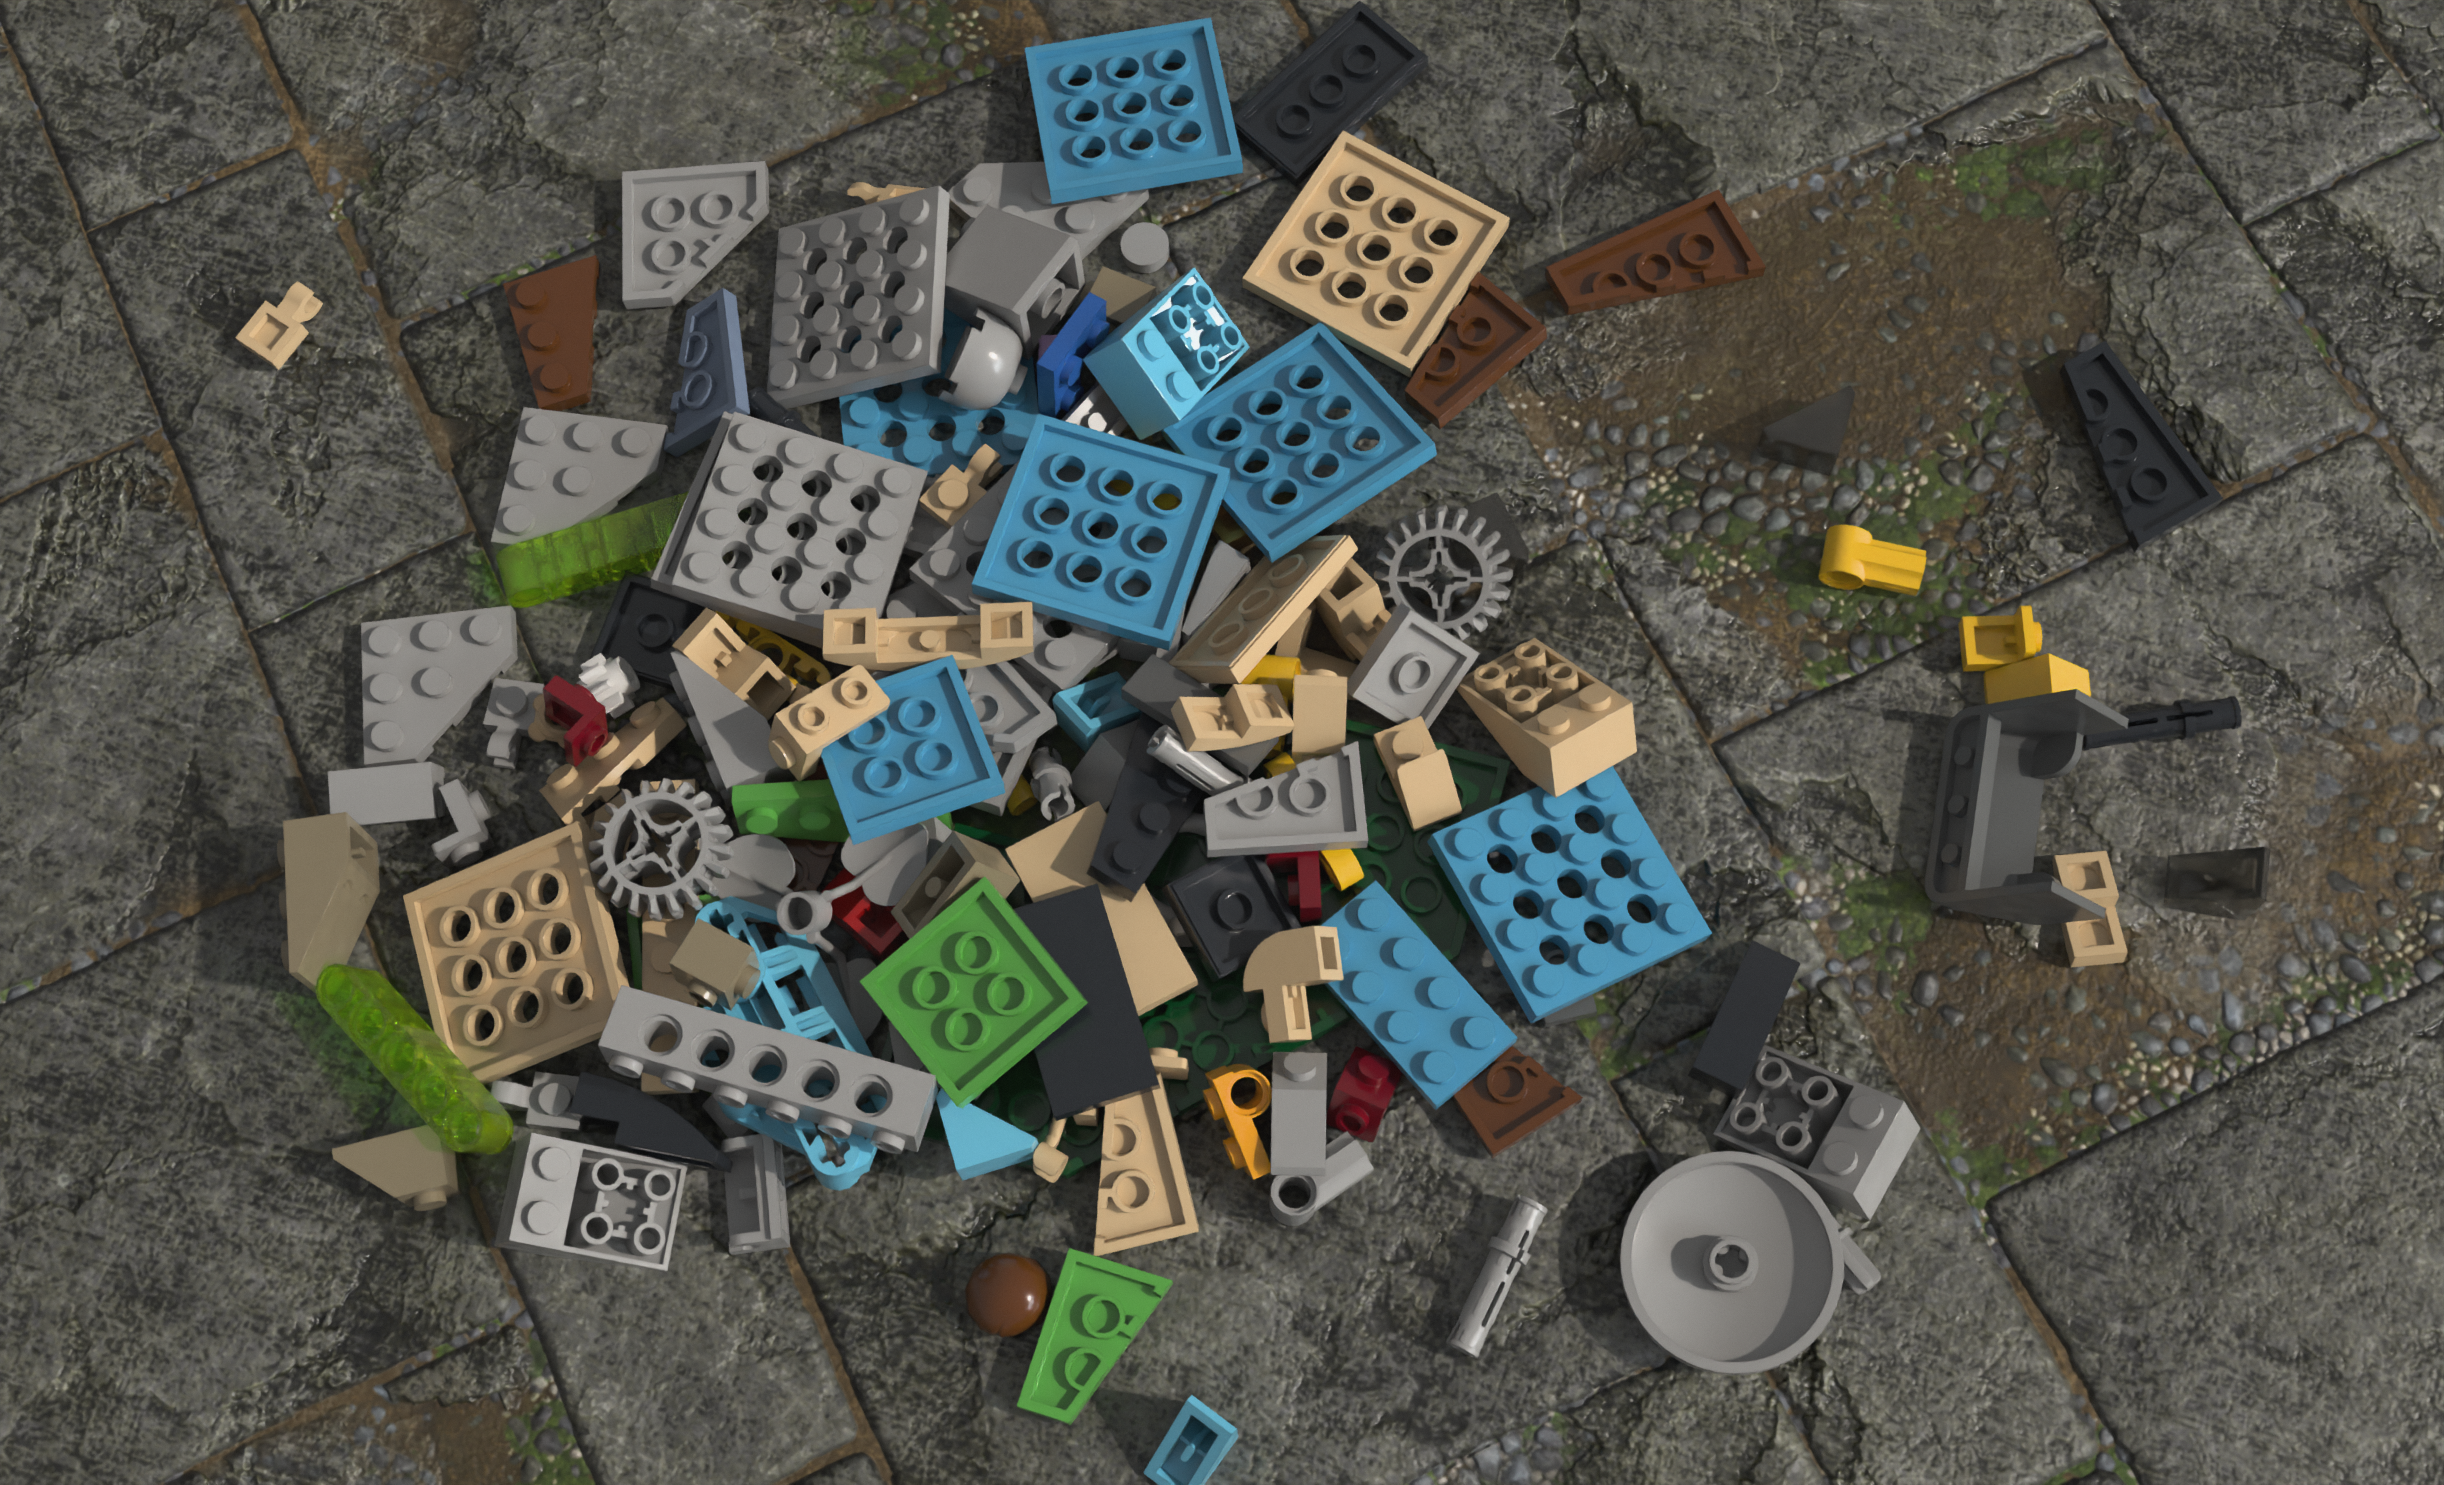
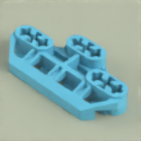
M733 896L709 903L700 909L695 922L699 918L718 929L723 927L729 935L752 946L760 965L758 968L760 970L759 980L752 993L746 999L740 997L732 1010L718 1003H715L712 1008L704 1006V1009L811 1040H817L834 1032L837 1038L828 1042L829 1045L873 1057L815 944L807 942L806 934L792 935L784 931L779 925L783 934L777 933L775 936V942L778 947L768 950L755 923L747 927L744 919L750 917L779 925L777 911ZM799 969L802 970L805 976L797 979L796 983L810 1010L800 1013L787 986L784 985L778 988L775 981ZM715 1050L709 1052L704 1057L702 1065L710 1068L721 1065ZM765 1065L757 1070L754 1080L761 1083L771 1082L780 1075L782 1069L776 1065ZM823 1079L814 1081L808 1086L806 1094L813 1098L825 1097L832 1091L834 1084ZM868 1095L867 1097L870 1102L862 1105L861 1109L865 1113H876L885 1106L887 1100L880 1095ZM718 1102L727 1118L804 1154L816 1178L823 1186L831 1190L850 1188L858 1181L862 1174L870 1171L877 1148L870 1143V1138L865 1140L863 1136L853 1133L847 1139L829 1135L839 1156L845 1160V1164L836 1167L832 1161H829L825 1145L820 1135H818L813 1122L798 1118L796 1123H786L770 1117L765 1113L766 1108L746 1103L744 1108H735Z

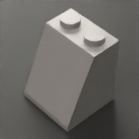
M987 205L977 218L972 217L964 224L960 231L958 242L947 254L944 307L976 328L981 319L972 314L977 307L996 315L1010 325L1019 335L1023 347L1022 357L1029 360L1039 348L1041 335H1049L1080 296L1086 285L1079 240L1066 233Z

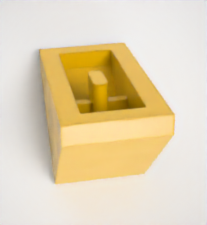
M2050 653L1985 671L1983 674L1986 704L2078 689L2091 697L2088 670Z

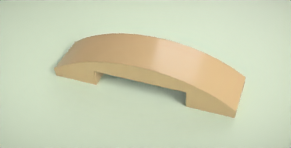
M1032 602L980 604V615L878 619L876 608L824 610L823 658L838 664L853 667L862 665L865 669L903 672L953 655L958 670L996 664L1034 652Z

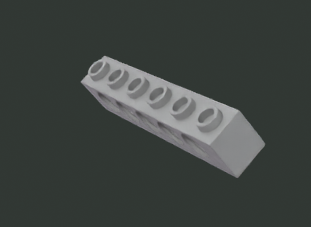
M624 985L620 987L598 1044L606 1062L609 1063V1068L624 1076L639 1078L643 1072L660 1077L663 1085L679 1092L691 1093L693 1088L714 1093L713 1098L722 1104L735 1108H744L746 1103L766 1108L765 1113L770 1117L786 1123H796L798 1118L818 1123L819 1130L838 1138L847 1139L853 1133L870 1138V1143L874 1147L894 1154H901L903 1148L918 1152L938 1094L936 1076L933 1074ZM673 1035L677 1037L675 1045L668 1051L654 1052L650 1050L652 1043L660 1036ZM725 1050L729 1053L726 1062L718 1067L710 1068L702 1065L704 1057L711 1051ZM765 1065H776L782 1069L780 1075L771 1082L761 1083L754 1080L757 1070ZM823 1079L834 1084L832 1091L825 1097L813 1098L806 1094L808 1086L814 1081ZM868 1095H880L887 1100L885 1106L876 1113H865L858 1109L860 1101Z

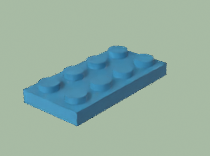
M1376 880L1321 925L1337 927L1344 979L1342 981L1324 983L1325 986L1435 1110L1516 1042L1517 1036Z

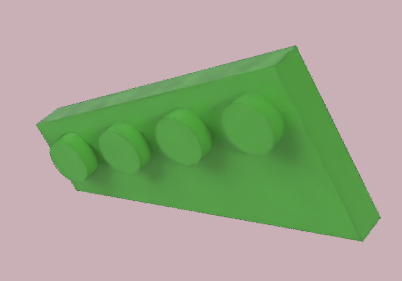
M829 779L732 786V806L740 834H767L774 837L846 842L849 837ZM950 812L936 817L953 831Z

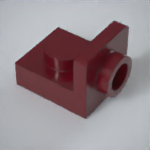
M1319 851L1265 854L1266 864L1271 873L1298 872V874H1288L1289 906H1299L1300 922H1320Z

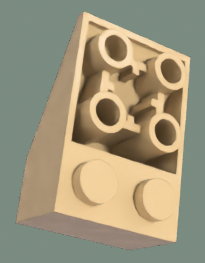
M1536 638L1518 645L1515 649L1485 665L1479 666L1476 670L1465 675L1456 688L1522 774L1555 798L1637 752L1632 702Z

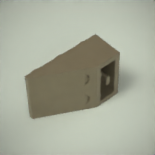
M347 812L283 821L284 839H279L277 843V857L281 869L285 871L286 889L280 890L279 893L280 912L283 919L287 921L288 939L283 940L281 944L283 966L289 974L322 999L331 998L380 892L377 842Z

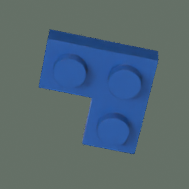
M1089 292L1037 362L1039 414L1061 420L1066 412H1069L1083 397L1084 387L1081 386L1083 359L1108 335L1110 324L1106 320V300Z

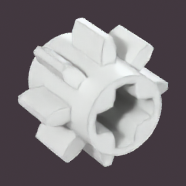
M599 653L580 665L583 672L579 674L581 680L576 684L587 688L593 694L596 701L605 706L606 714L610 713L615 719L635 707L632 699L636 697L634 692L640 688V683L635 671L624 658L618 656L615 659L610 657L606 660L602 653Z

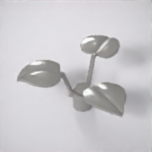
M917 823L856 845L852 844L849 836L841 851V860L844 867L856 877L848 883L831 890H826L823 893L815 890L794 892L787 887L795 875V862L789 849L781 840L767 834L745 835L726 843L733 848L734 857L719 861L730 871L729 877L726 879L713 877L711 882L719 890L718 896L721 900L733 896L777 911L778 923L784 931L792 935L806 934L808 943L816 944L835 959L836 963H825L866 1042L879 1026L884 1012L859 981L878 965L869 958H858L847 963L844 953L822 937L820 931L825 929L831 921L832 905L830 902L856 890L861 885L870 901L882 906H896L928 864L929 832L925 825ZM750 917L745 918V920L750 922H765ZM802 995V1001L805 1011L810 1010ZM834 1032L825 1035L831 1041L837 1038Z

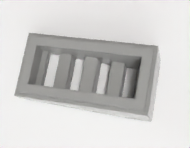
M1221 540L1214 546L1182 626L1183 645L1251 571L1250 559Z

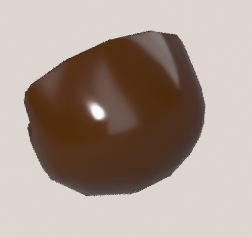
M1015 1253L996 1254L982 1261L974 1268L965 1288L969 1316L981 1330L1000 1337L1016 1336L1034 1326L1042 1324L1046 1319L1054 1295L1050 1275L1035 1259Z

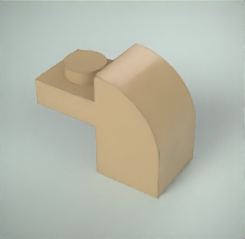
M1352 558L1347 561L1313 600L1317 602L1316 608L1329 632L1352 661L1356 658L1360 661L1363 659L1392 616L1385 609L1378 584Z
M707 607L672 645L676 650L680 651L763 715L767 721L797 688L768 656L746 645L716 612Z
M1309 926L1281 931L1262 941L1251 954L1244 972L1243 989L1244 992H1263L1264 1003L1261 1008V1018L1265 1030L1269 1033L1270 1043L1312 1040L1305 986L1344 980L1337 927Z

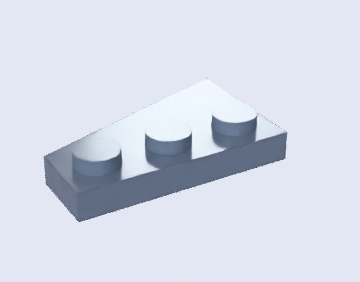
M724 288L689 308L686 312L678 363L685 368L681 391L674 392L672 396L670 410L677 413L674 433L666 434L663 449L675 457L681 456L713 437L724 411L731 414L738 412L747 416L750 414L737 299L734 294Z

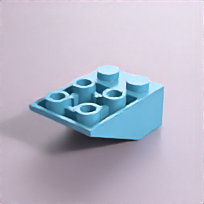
M1194 267L1108 334L1083 361L1137 437L1142 440L1179 422L1250 346L1241 335L1238 327L1220 305L1211 288L1204 282Z

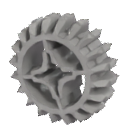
M1440 505L1436 509L1435 521H1433L1430 512L1426 508H1421L1416 513L1417 524L1405 516L1398 523L1402 534L1391 530L1385 536V541L1392 549L1381 548L1377 552L1376 558L1381 563L1388 565V567L1378 568L1374 572V579L1381 582H1389V585L1380 589L1383 600L1394 599L1395 603L1387 610L1391 615L1401 602L1450 634L1451 628H1453L1456 636L1461 641L1467 640L1470 636L1469 624L1475 630L1483 632L1488 626L1484 615L1497 618L1502 609L1495 600H1507L1510 595V590L1506 586L1497 583L1508 581L1513 576L1512 569L1497 566V564L1508 559L1510 556L1509 550L1499 549L1493 551L1491 546L1500 539L1501 535L1498 531H1493L1484 537L1480 531L1485 526L1486 519L1481 516L1475 520L1472 526L1465 524L1468 516V510L1465 508H1460L1454 520H1449L1447 506ZM1434 536L1435 546L1431 549V559L1425 562H1417L1415 566H1405V559L1410 547L1422 539ZM1451 538L1466 545L1474 553L1480 566H1477L1476 562H1468L1461 559L1455 552L1454 540H1451ZM1441 560L1442 565L1448 567L1446 573L1451 570L1454 574L1446 587L1445 584L1438 581L1440 576L1435 578L1433 575ZM1407 582H1409L1410 587H1419L1428 592L1431 596L1432 608L1424 605L1414 596ZM1472 583H1483L1480 597L1476 602L1464 609L1452 611V602L1455 599L1457 588L1470 587Z
M667 778L662 779L658 791L655 792L649 781L642 780L640 784L641 795L637 797L628 789H622L621 797L626 803L619 809L612 803H605V810L612 818L609 822H594V829L604 838L588 842L591 852L600 856L590 863V869L595 874L603 875L599 879L597 886L603 893L613 892L610 901L617 908L628 904V912L636 918L641 917L648 908L649 917L653 921L660 922L666 907H668V910L675 919H682L684 913L682 904L688 902L698 911L703 907L702 901L697 897L701 892L705 890L710 896H718L719 890L711 880L713 877L720 879L729 877L730 871L719 861L734 857L733 848L724 844L725 841L733 836V832L729 825L720 824L726 815L720 806L710 807L712 798L708 793L702 791L694 796L695 789L688 782H683L675 791L673 782ZM662 813H678L688 816L690 819L684 823L677 820L670 825H658L654 823L651 817ZM637 828L638 841L635 847L626 853L627 859L623 861L626 841L631 832ZM652 833L661 842H664L669 849L666 855L672 863L671 867L662 857L659 858L658 853L654 850L657 844L651 836ZM701 838L699 856L694 866L687 873L685 858L697 846L696 840ZM663 873L668 875L673 883L663 887H644L632 881L641 875L646 879L651 875Z

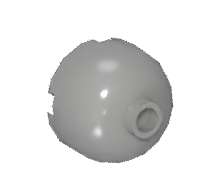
M977 307L972 315L981 320L976 329L966 326L944 375L945 378L952 381L950 391L948 392L940 388L938 393V399L970 411L987 410L999 404L1007 392L1016 395L1028 370L1027 367L1020 364L1023 347L1019 335L1010 325L996 315Z

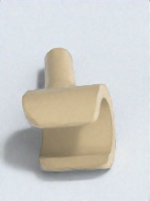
M1054 1116L1048 1135L1045 1136L1044 1142L1038 1145L1033 1154L1034 1172L1051 1183H1055L1058 1180L1069 1159L1067 1155L1056 1149L1067 1118L1056 1121Z

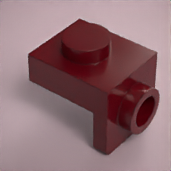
M555 675L543 688L546 716L568 730L563 738L566 762L577 767L587 756H594L604 746L608 737L606 709L604 705L596 701L593 694L587 688L580 684L571 685L558 675Z
M1356 1046L1335 1087L1326 1115V1124L1343 1132L1348 1131L1350 1135L1365 1141L1374 1142L1383 1116L1403 1073L1391 1060Z

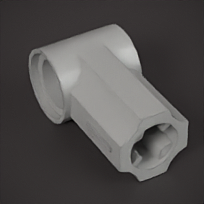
M1346 1131L1326 1145L1325 1176L1277 1175L1274 1178L1269 1194L1270 1211L1282 1224L1288 1226L1301 1225L1307 1222L1315 1211L1371 1174L1374 1168L1358 1141ZM1296 1185L1307 1193L1309 1202L1301 1208H1290L1281 1202L1279 1192L1287 1186Z

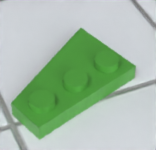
M1069 1248L1017 1403V1408L1071 1425L1171 1288L1173 1280Z

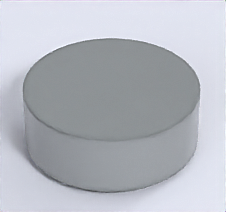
M1148 222L1134 224L1124 232L1121 238L1122 259L1126 266L1135 272H1155L1162 268L1169 258L1167 234L1156 224Z

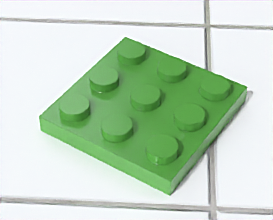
M985 876L859 981L930 1073L936 1076L937 1082L955 1105L962 1109L1088 1003L992 882Z

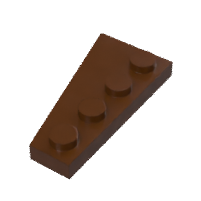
M1718 189L1547 266L1545 278L1566 314L1572 315L1762 277L1766 266Z

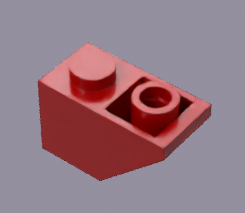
M844 867L821 893L848 883L856 876L852 875ZM862 885L856 890L830 902L832 905L831 919L881 963L909 940L891 913L895 906H882L870 901L865 895Z

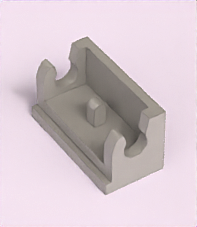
M432 762L328 771L330 814L347 812L360 826L438 819V817L445 816V800L439 787L444 785V767Z
M764 1134L723 1140L721 1150L733 1162L731 1173L724 1172L729 1253L737 1255L791 1247L782 1144Z

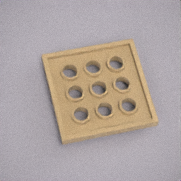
M1342 131L1243 276V288L1312 325L1322 322L1339 340L1411 377L1452 312L1465 295L1477 272H1480L1508 229L1510 218L1359 138ZM1361 185L1369 188L1373 194L1369 199L1359 202L1350 199L1346 192L1353 186ZM1403 207L1409 209L1414 214V217L1407 223L1399 224L1393 222L1388 217V213L1394 208ZM1338 222L1343 224L1348 231L1344 236L1332 239L1326 237L1321 232V229L1328 223ZM1445 229L1452 232L1456 240L1450 245L1440 246L1433 243L1429 236L1436 230ZM1379 244L1388 249L1389 255L1383 260L1372 261L1364 256L1363 250L1370 245ZM1312 259L1318 261L1323 269L1314 276H1305L1297 271L1296 266L1303 260ZM1420 266L1426 268L1432 276L1424 283H1413L1404 274L1408 269ZM1352 281L1362 285L1365 291L1361 296L1349 299L1343 297L1338 292V288L1343 283ZM1388 304H1397L1402 306L1407 314L1401 320L1388 321L1381 316L1380 310Z
M576 821L403 895L449 1093L463 1094L601 1038L621 985L629 987L607 896L597 886L602 876L595 874L590 869V863L597 857L589 849L588 842L592 841L588 824ZM555 877L559 885L558 894L551 903L547 904L543 898V889L547 881ZM511 895L515 905L514 912L508 921L503 922L500 918L499 909L504 899ZM467 914L471 921V928L467 937L460 941L456 934V926L461 917ZM567 926L571 933V941L568 948L560 954L555 946V938L559 930ZM522 944L527 954L526 962L519 971L515 972L511 964V957L515 949ZM479 963L483 972L482 980L479 986L472 990L468 984V974L472 966ZM579 976L583 982V993L580 999L572 1004L568 998L567 989L571 980ZM535 994L538 999L539 1008L536 1016L528 1022L523 1014V1006L527 998ZM490 1012L494 1018V1030L484 1040L480 1034L479 1025L484 1015Z

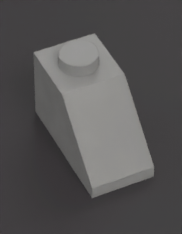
M1273 1052L1271 1175L1325 1176L1327 1053Z

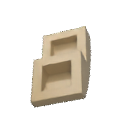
M1233 684L1225 697H1179L1171 708L1187 752L1222 750L1255 744L1291 733L1295 727L1278 685Z
M2107 851L2054 855L2052 860L2054 877L2059 880L2061 885L2106 908L2105 919L2061 923L2070 966L2082 967L2123 963L2128 952L2115 908L2119 893Z

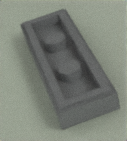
M1154 654L1147 659L1121 688L1123 700L1163 725H1168L1178 734L1180 732L1172 715L1171 708L1179 697H1222ZM1279 737L1246 746L1207 752L1248 777L1278 743Z

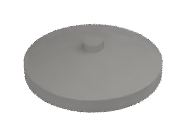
M1722 1151L1701 1154L1675 1164L1659 1175L1643 1191L1635 1203L1624 1229L1620 1250V1272L1624 1293L1636 1320L1652 1341L1663 1351L1680 1362L1701 1371L1736 1376L1761 1373L1779 1367L1800 1355L1816 1340L1830 1321L1837 1307L1844 1278V1257L1840 1235L1828 1207L1805 1180L1789 1168L1771 1159L1746 1152Z

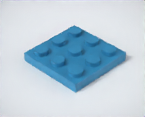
M953 655L876 680L875 682L890 699L888 709L826 746L821 753L822 762L853 845L1005 793L1004 782Z

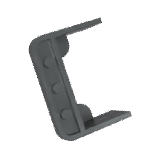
M2078 689L1973 706L1959 711L1950 721L1945 734L1925 876L1927 896L1932 901L1951 910L2030 925L2105 919L2106 908L2063 887L2058 879L2047 873L2032 872L2044 779L2064 776L2076 766L2081 756L2084 735L2128 729L2129 719Z

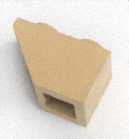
M1324 669L1310 670L1306 672V675H1294L1293 722L1295 727L1292 733V759L1296 764L1312 758L1319 760L1340 752L1341 747L1345 746L1348 677L1337 676L1335 672Z

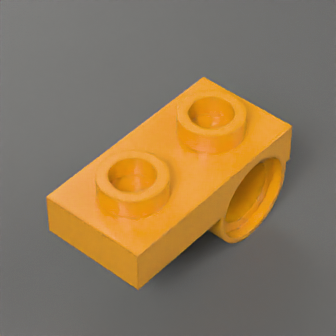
M1233 1064L1228 1067L1224 1065L1205 1073L1210 1088L1202 1091L1213 1119L1215 1121L1221 1118L1224 1119L1230 1137L1223 1140V1144L1233 1168L1238 1170L1243 1167L1244 1171L1253 1180L1270 1173L1271 1164L1252 1118L1261 1115L1271 1102L1272 1090L1269 1081L1263 1074L1246 1064ZM1244 1077L1253 1078L1256 1084L1254 1097L1245 1104L1233 1103L1231 1089L1234 1083Z

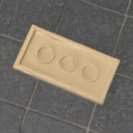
M1350 535L1313 536L1273 563L1264 556L1168 664L1199 683L1240 684L1358 550Z
M1097 801L1006 848L1005 851L1032 903L1098 883L1138 1016L1197 986L1198 980L1145 884H1143L1133 901L1130 902L1086 874L1106 817L1104 809L1100 802Z

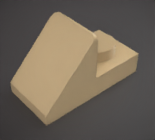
M1422 716L1374 734V744L1413 832L1462 813L1446 754L1443 749H1436Z

